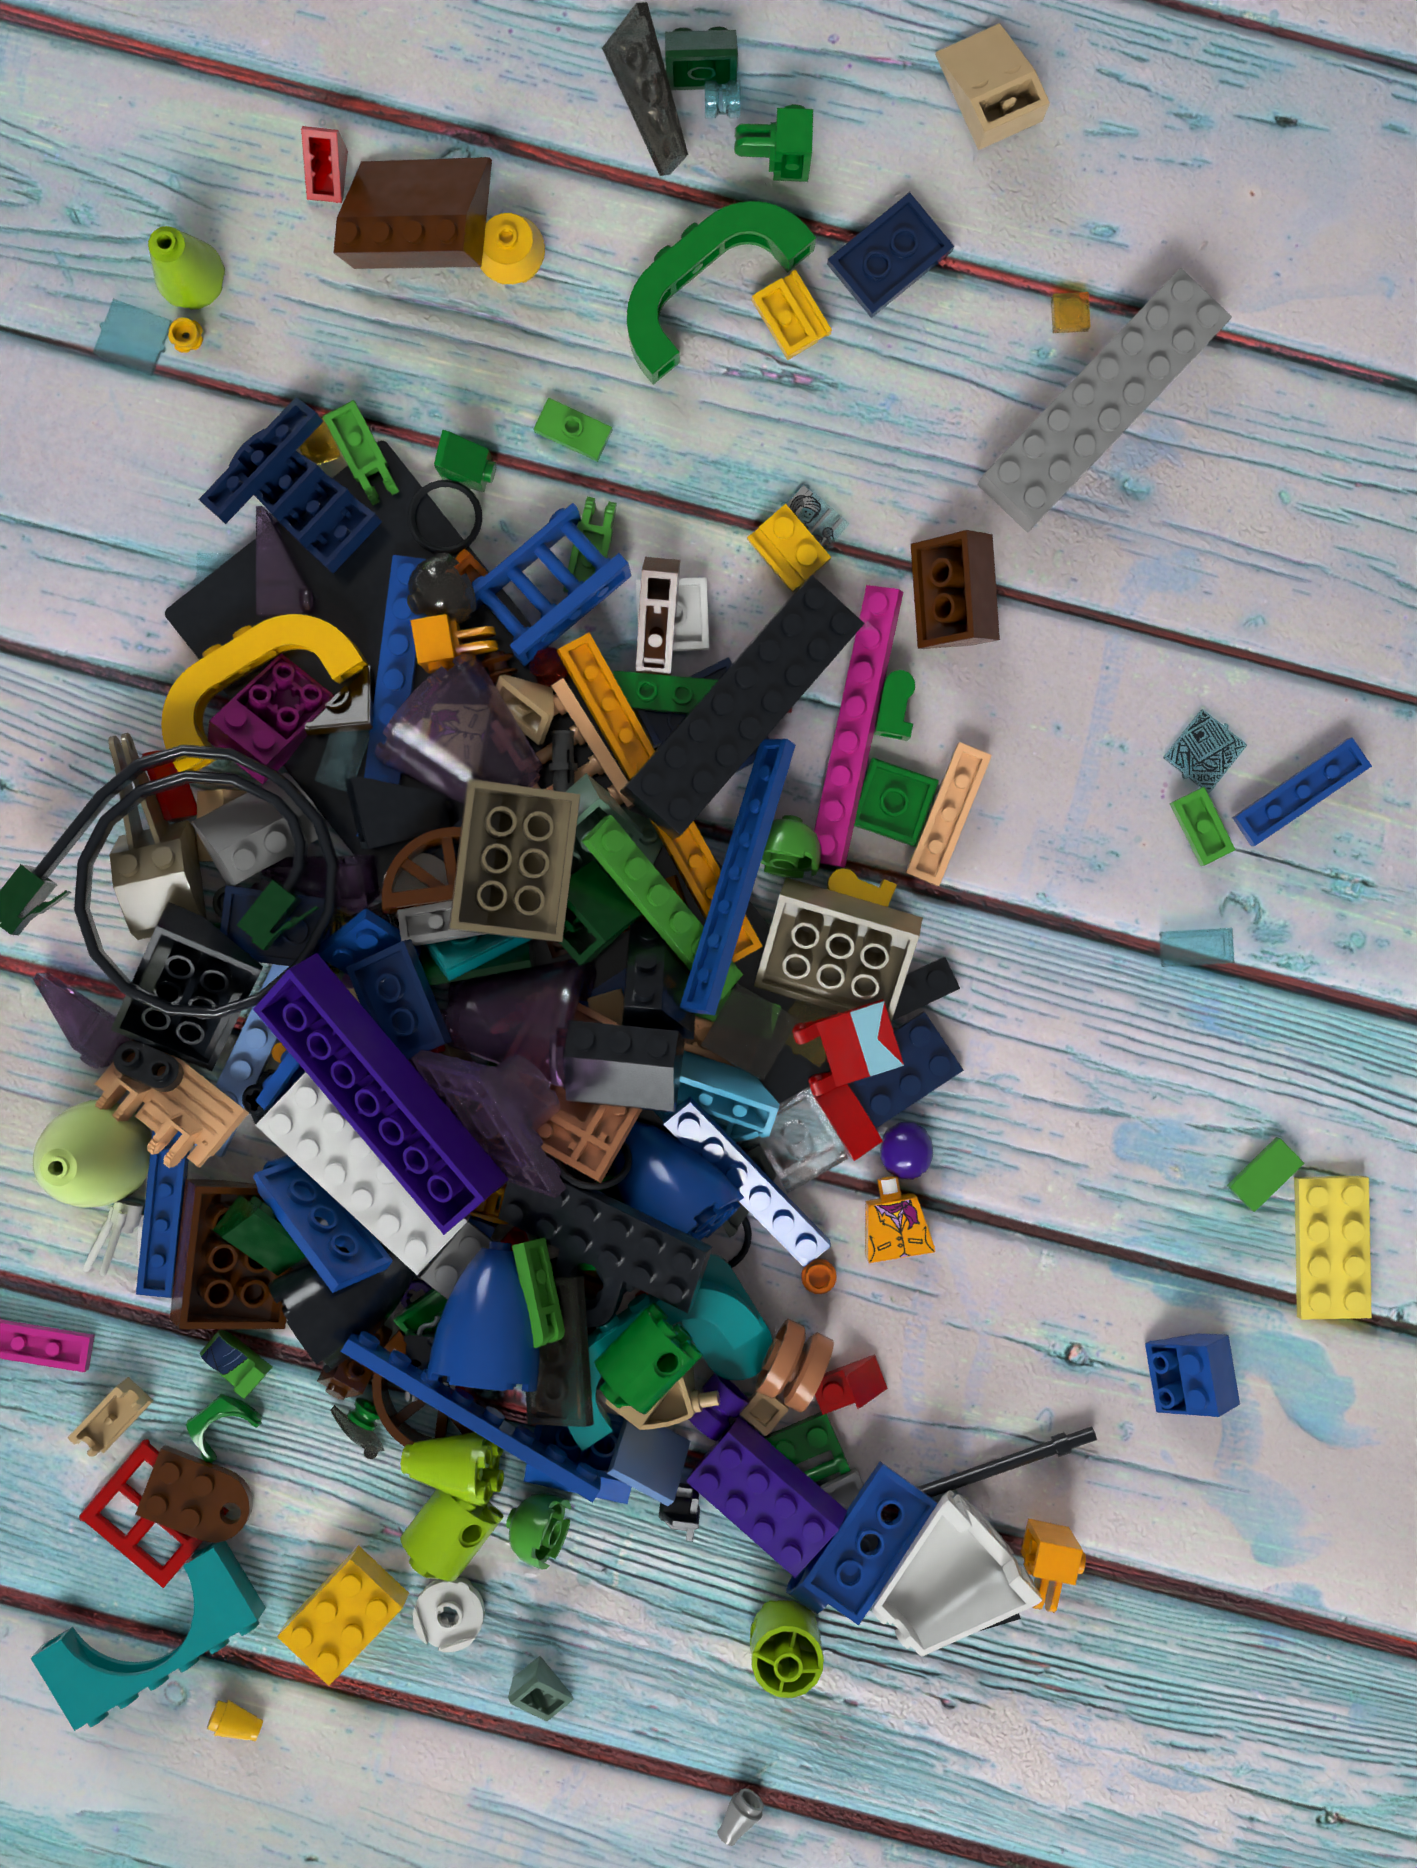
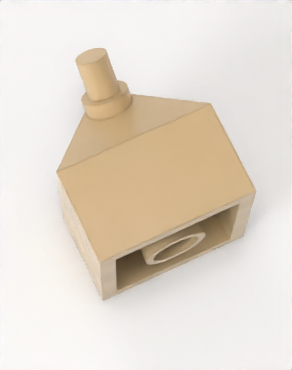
M693 1366L645 1415L636 1411L631 1406H623L619 1409L608 1399L605 1404L639 1430L668 1427L692 1418L696 1412H702L704 1407L720 1405V1396L718 1390L705 1393L695 1390Z

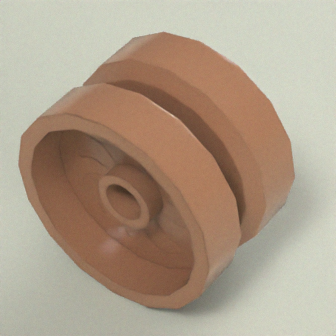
M788 1318L780 1327L765 1355L762 1364L763 1370L759 1372L755 1390L772 1399L784 1389V1404L801 1413L810 1404L824 1377L833 1352L834 1341L816 1332L805 1342V1327Z

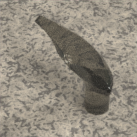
M335 1405L331 1408L330 1411L340 1428L354 1443L364 1449V1456L367 1459H374L379 1451H384L381 1441L373 1431L365 1430L353 1423Z

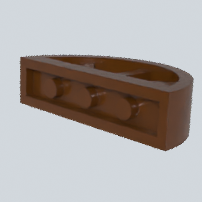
M461 827L441 828L420 835L409 842L396 855L387 870L383 883V915L395 914L399 909L452 901L456 872L453 844H459ZM442 845L448 885H444L412 860L422 852ZM403 869L428 887L393 892Z
M399 1329L384 1348L390 1352L396 1349L405 1354L407 1343L404 1342L405 1334ZM411 1360V1363L415 1366L421 1364L419 1360ZM374 1372L372 1382L374 1405L383 1426L396 1441L405 1447L407 1444L413 1445L417 1441L446 1437L449 1416L438 1410L435 1438L419 1433L405 1421L427 1403L417 1398V1401L410 1402L397 1413L389 1395L387 1379ZM450 1418L462 1434L474 1432Z

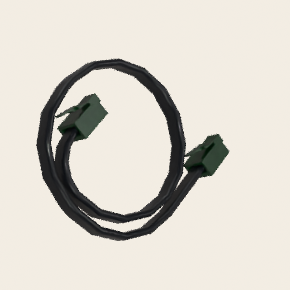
M182 744L135 759L94 794L36 868L20 864L0 889V927L10 935L19 936L33 918L46 912L72 893L65 890L51 901L44 902L57 886L48 877L109 801L144 771L187 757L233 761L271 780L287 793L313 823L327 864L324 910L304 950L292 965L259 993L218 1007L173 1004L134 985L105 953L90 910L93 865L113 826L148 796L189 783L236 786L272 804L288 822L295 843L293 867L284 885L272 880L237 924L239 928L253 937L252 942L262 950H268L280 934L287 929L293 928L318 910L319 907L315 906L302 916L293 917L285 923L302 901L294 893L306 872L308 841L300 818L282 797L236 774L185 770L134 788L103 814L97 822L78 859L74 912L89 956L123 994L166 1015L221 1018L256 1006L289 968L317 953L337 914L340 863L325 819L290 780L278 771L232 748Z

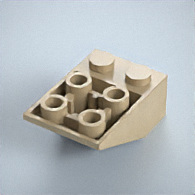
M1000 23L935 53L978 150L1043 121L1050 104L1035 69Z

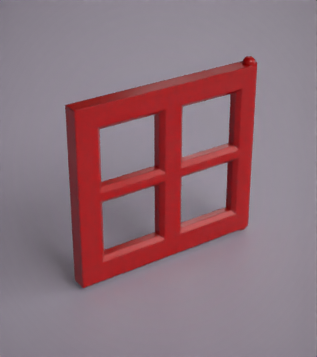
M145 1439L79 1515V1520L87 1523L164 1588L203 1541L158 1524L182 1544L167 1563L162 1566L137 1545L155 1522L141 1517L125 1535L100 1513L118 1491L137 1507L139 1506L142 1496L126 1482L144 1460L154 1467L159 1451L150 1444V1441ZM226 1507L223 1508L224 1514L226 1515L229 1511Z

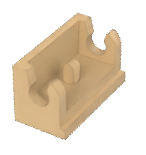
M127 1377L106 1396L68 1436V1439L74 1445L79 1444L81 1441L85 1442L90 1447L87 1451L88 1456L94 1457L100 1451L105 1453L147 1409L153 1400Z

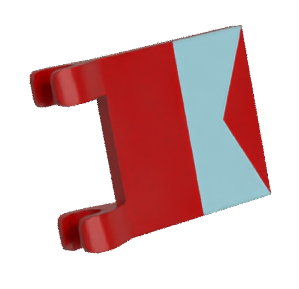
M883 999L816 1021L799 1023L792 1027L795 1042L799 1045L808 1043L820 1036L831 1072L815 1074L809 1077V1085L814 1096H820L836 1087L904 1066Z

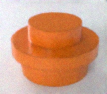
M817 1258L806 1267H803L801 1279L804 1287L809 1292L825 1294L834 1287L837 1275L834 1266L829 1261Z

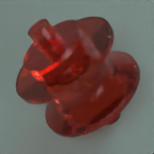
M549 647L539 650L534 659L530 661L529 669L532 674L536 675L537 681L541 685L551 686L564 678L568 673L557 653V648Z

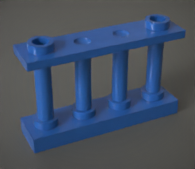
M574 503L570 504L566 509L561 508L551 516L547 525L485 577L480 576L469 585L468 591L464 593L470 607L474 611L485 604L514 636L510 647L515 657L524 667L632 576L629 563L620 553L612 559H606L577 528L578 521L581 522V517ZM564 536L596 568L595 573L585 582L578 581L550 550ZM538 558L569 591L568 596L558 605L551 604L522 572ZM510 581L517 586L541 613V619L531 627H524L495 595Z

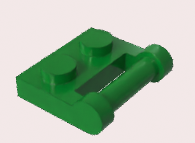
M819 1412L768 1434L767 1437L764 1436L768 1442L795 1465L831 1450L834 1459L804 1471L814 1482H818L838 1472L843 1475L851 1471L827 1414L822 1415Z

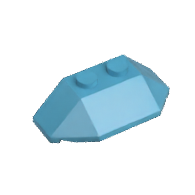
M684 1050L676 1107L691 1096L734 1142L750 1140L758 1136L761 1138L770 1136L780 1104L752 1072ZM653 1110L661 1120L670 1113Z

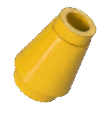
M218 1700L209 1719L207 1729L214 1731V1736L255 1742L260 1733L263 1720L230 1700H227L226 1703Z

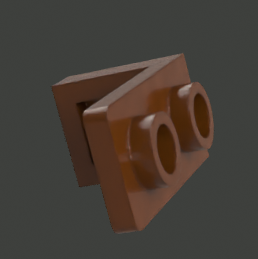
M383 1325L374 1334L380 1341L379 1345L383 1348L388 1343L392 1330ZM349 1357L327 1374L323 1369L317 1382L327 1387L325 1391L329 1395L344 1400L348 1397L362 1395L374 1371Z

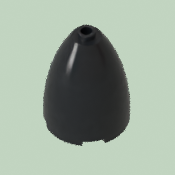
M378 1240L393 1260L388 1269L332 1293L309 1260L295 1266L268 1283L274 1301L276 1303L281 1301L283 1305L281 1309L288 1320L286 1322L316 1364L323 1361L324 1366L322 1368L326 1374L349 1358V1356L340 1351L351 1333L360 1335L362 1331H365L374 1336L400 1304L415 1276V1273L380 1240ZM346 1247L338 1248L341 1252L349 1253Z

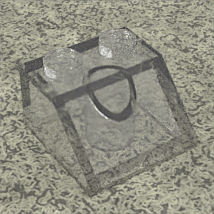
M809 1087L780 1103L770 1136L755 1137L787 1194L849 1159L843 1143Z

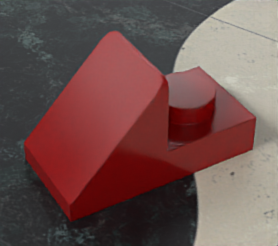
M875 1354L824 1374L815 1393L822 1415L853 1403L859 1409L888 1389Z

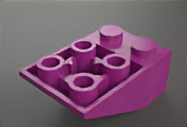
M280 654L209 720L207 741L214 747L232 748L278 771L307 737L305 724L312 722L326 709L325 705L335 695L283 654ZM237 764L248 774L254 777L257 781H259L262 785L268 780L267 778Z

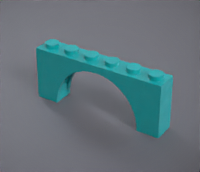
M226 1541L210 1543L192 1554L183 1565L192 1586L194 1613L185 1641L170 1653L142 1662L117 1660L92 1648L81 1638L74 1627H71L44 1643L31 1657L32 1662L74 1731L85 1724H88L89 1727L97 1725L109 1715L108 1711L117 1705L120 1709L125 1708L139 1697L138 1693L148 1687L152 1691L169 1679L168 1674L177 1669L181 1673L188 1670L199 1661L198 1656L208 1650L210 1654L218 1652L230 1642L228 1638L238 1632L241 1636H244L260 1624L258 1619L266 1607Z

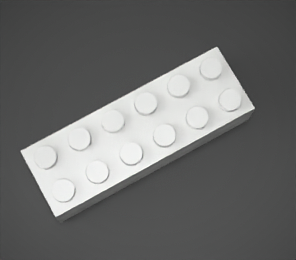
M306 1072L256 1124L266 1136L416 1275L467 1223L471 1214L466 1216L443 1235Z

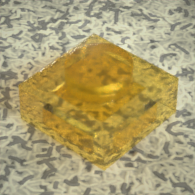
M1089 292L1052 295L1053 333L1088 332L1090 329Z

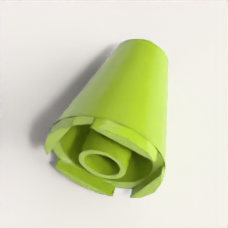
M170 226L160 227L151 234L148 247L155 284L160 294L171 305L198 310L210 305L220 295L225 275V267L217 251L205 241Z

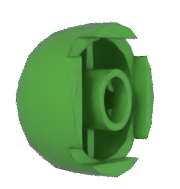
M784 815L782 819H774L761 860V864L765 865L764 872L780 877L798 879L803 878L804 872L811 871V877L815 876L819 870L821 860V845L817 834L797 816Z
M547 1493L534 1494L522 1501L517 1508H513L510 1511L506 1521V1527L509 1529V1542L511 1549L520 1560L543 1570L550 1566L545 1563L549 1557L556 1559L565 1542L570 1526V1519H564L565 1508L571 1510L569 1500Z

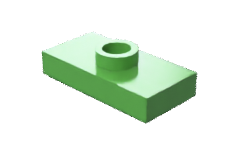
M549 397L533 429L535 433L597 462L613 431L611 426Z

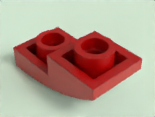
M848 1084L836 1087L823 1095L813 1097L828 1125L834 1129L847 1154L854 1161L883 1142Z

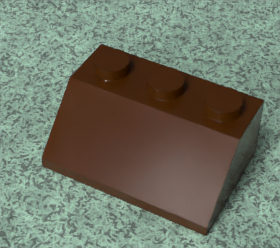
M964 530L912 543L911 559L918 649L973 646L1000 640L993 534Z

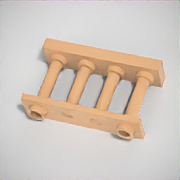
M564 678L551 685L556 693L553 695L554 716L558 713L562 716L568 712L575 723L569 727L571 731H574V745L579 743L581 746L587 742L594 753L588 758L589 762L574 772V784L586 773L590 777L597 773L599 776L606 773L613 784L607 788L610 795L619 805L625 803L628 809L632 808L635 805L620 793V790L627 784V779ZM497 720L490 723L495 731L490 737L501 753L507 750L531 788L541 789L531 772L552 760V743L523 760L512 742L525 734L514 725L504 730ZM553 784L547 787L546 790H553Z

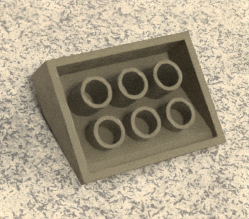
M468 779L448 929L562 942L580 794Z
M786 877L779 895L754 987L837 1012H844L883 999L892 1022L920 936L923 917Z

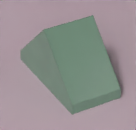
M541 1656L537 1657L513 1677L508 1695L510 1704L544 1721L550 1720L574 1700L570 1691Z

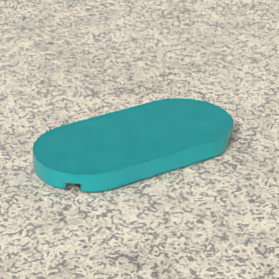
M710 1254L703 1279L721 1283L738 1293L751 1307L759 1319L764 1332L734 1351L722 1331L713 1323L697 1318L685 1319L681 1323L692 1336V1341L714 1373L728 1380H745L763 1370L762 1364L773 1341L772 1335L729 1263L719 1255Z

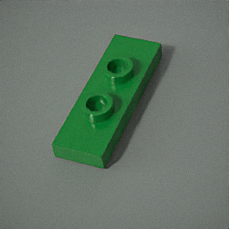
M613 671V676L632 710L687 715L717 681L714 679Z

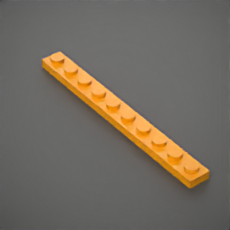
M589 632L558 648L557 653L629 781L655 750ZM650 819L706 920L721 870L700 831L693 821L681 836L672 839ZM746 915L732 957L733 963L763 947Z

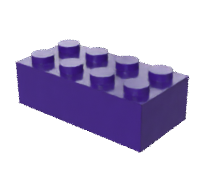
M740 1416L735 1419L721 1438L701 1458L686 1480L689 1485L794 1578L839 1531L847 1513L843 1506Z

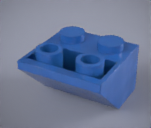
M1196 1333L1145 1343L1156 1413L1220 1417L1240 1405L1229 1335Z

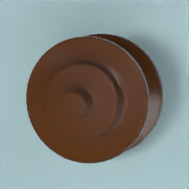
M496 650L484 656L485 660L479 663L480 667L487 668L489 675L484 678V682H492L493 685H496L500 675L512 676L516 674L518 669L510 668L508 664L513 654H505L504 651Z

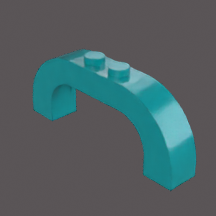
M702 1279L694 1307L689 1313L650 1294L643 1293L631 1300L627 1309L618 1315L614 1314L609 1321L589 1333L571 1353L565 1365L561 1382V1398L566 1424L580 1449L584 1451L613 1431L609 1416L596 1398V1387L601 1375L595 1367L594 1361L653 1302L656 1303L667 1314L668 1319L666 1321L671 1325L691 1318L709 1321L722 1331L735 1351L764 1332L759 1319L748 1303L731 1288L715 1281Z

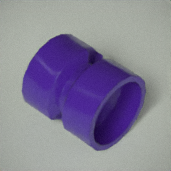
M713 1373L702 1386L703 1393L718 1390L720 1405L704 1407L702 1412H696L688 1420L704 1435L714 1441H718L730 1427L729 1418H737L750 1402L747 1396L733 1382Z

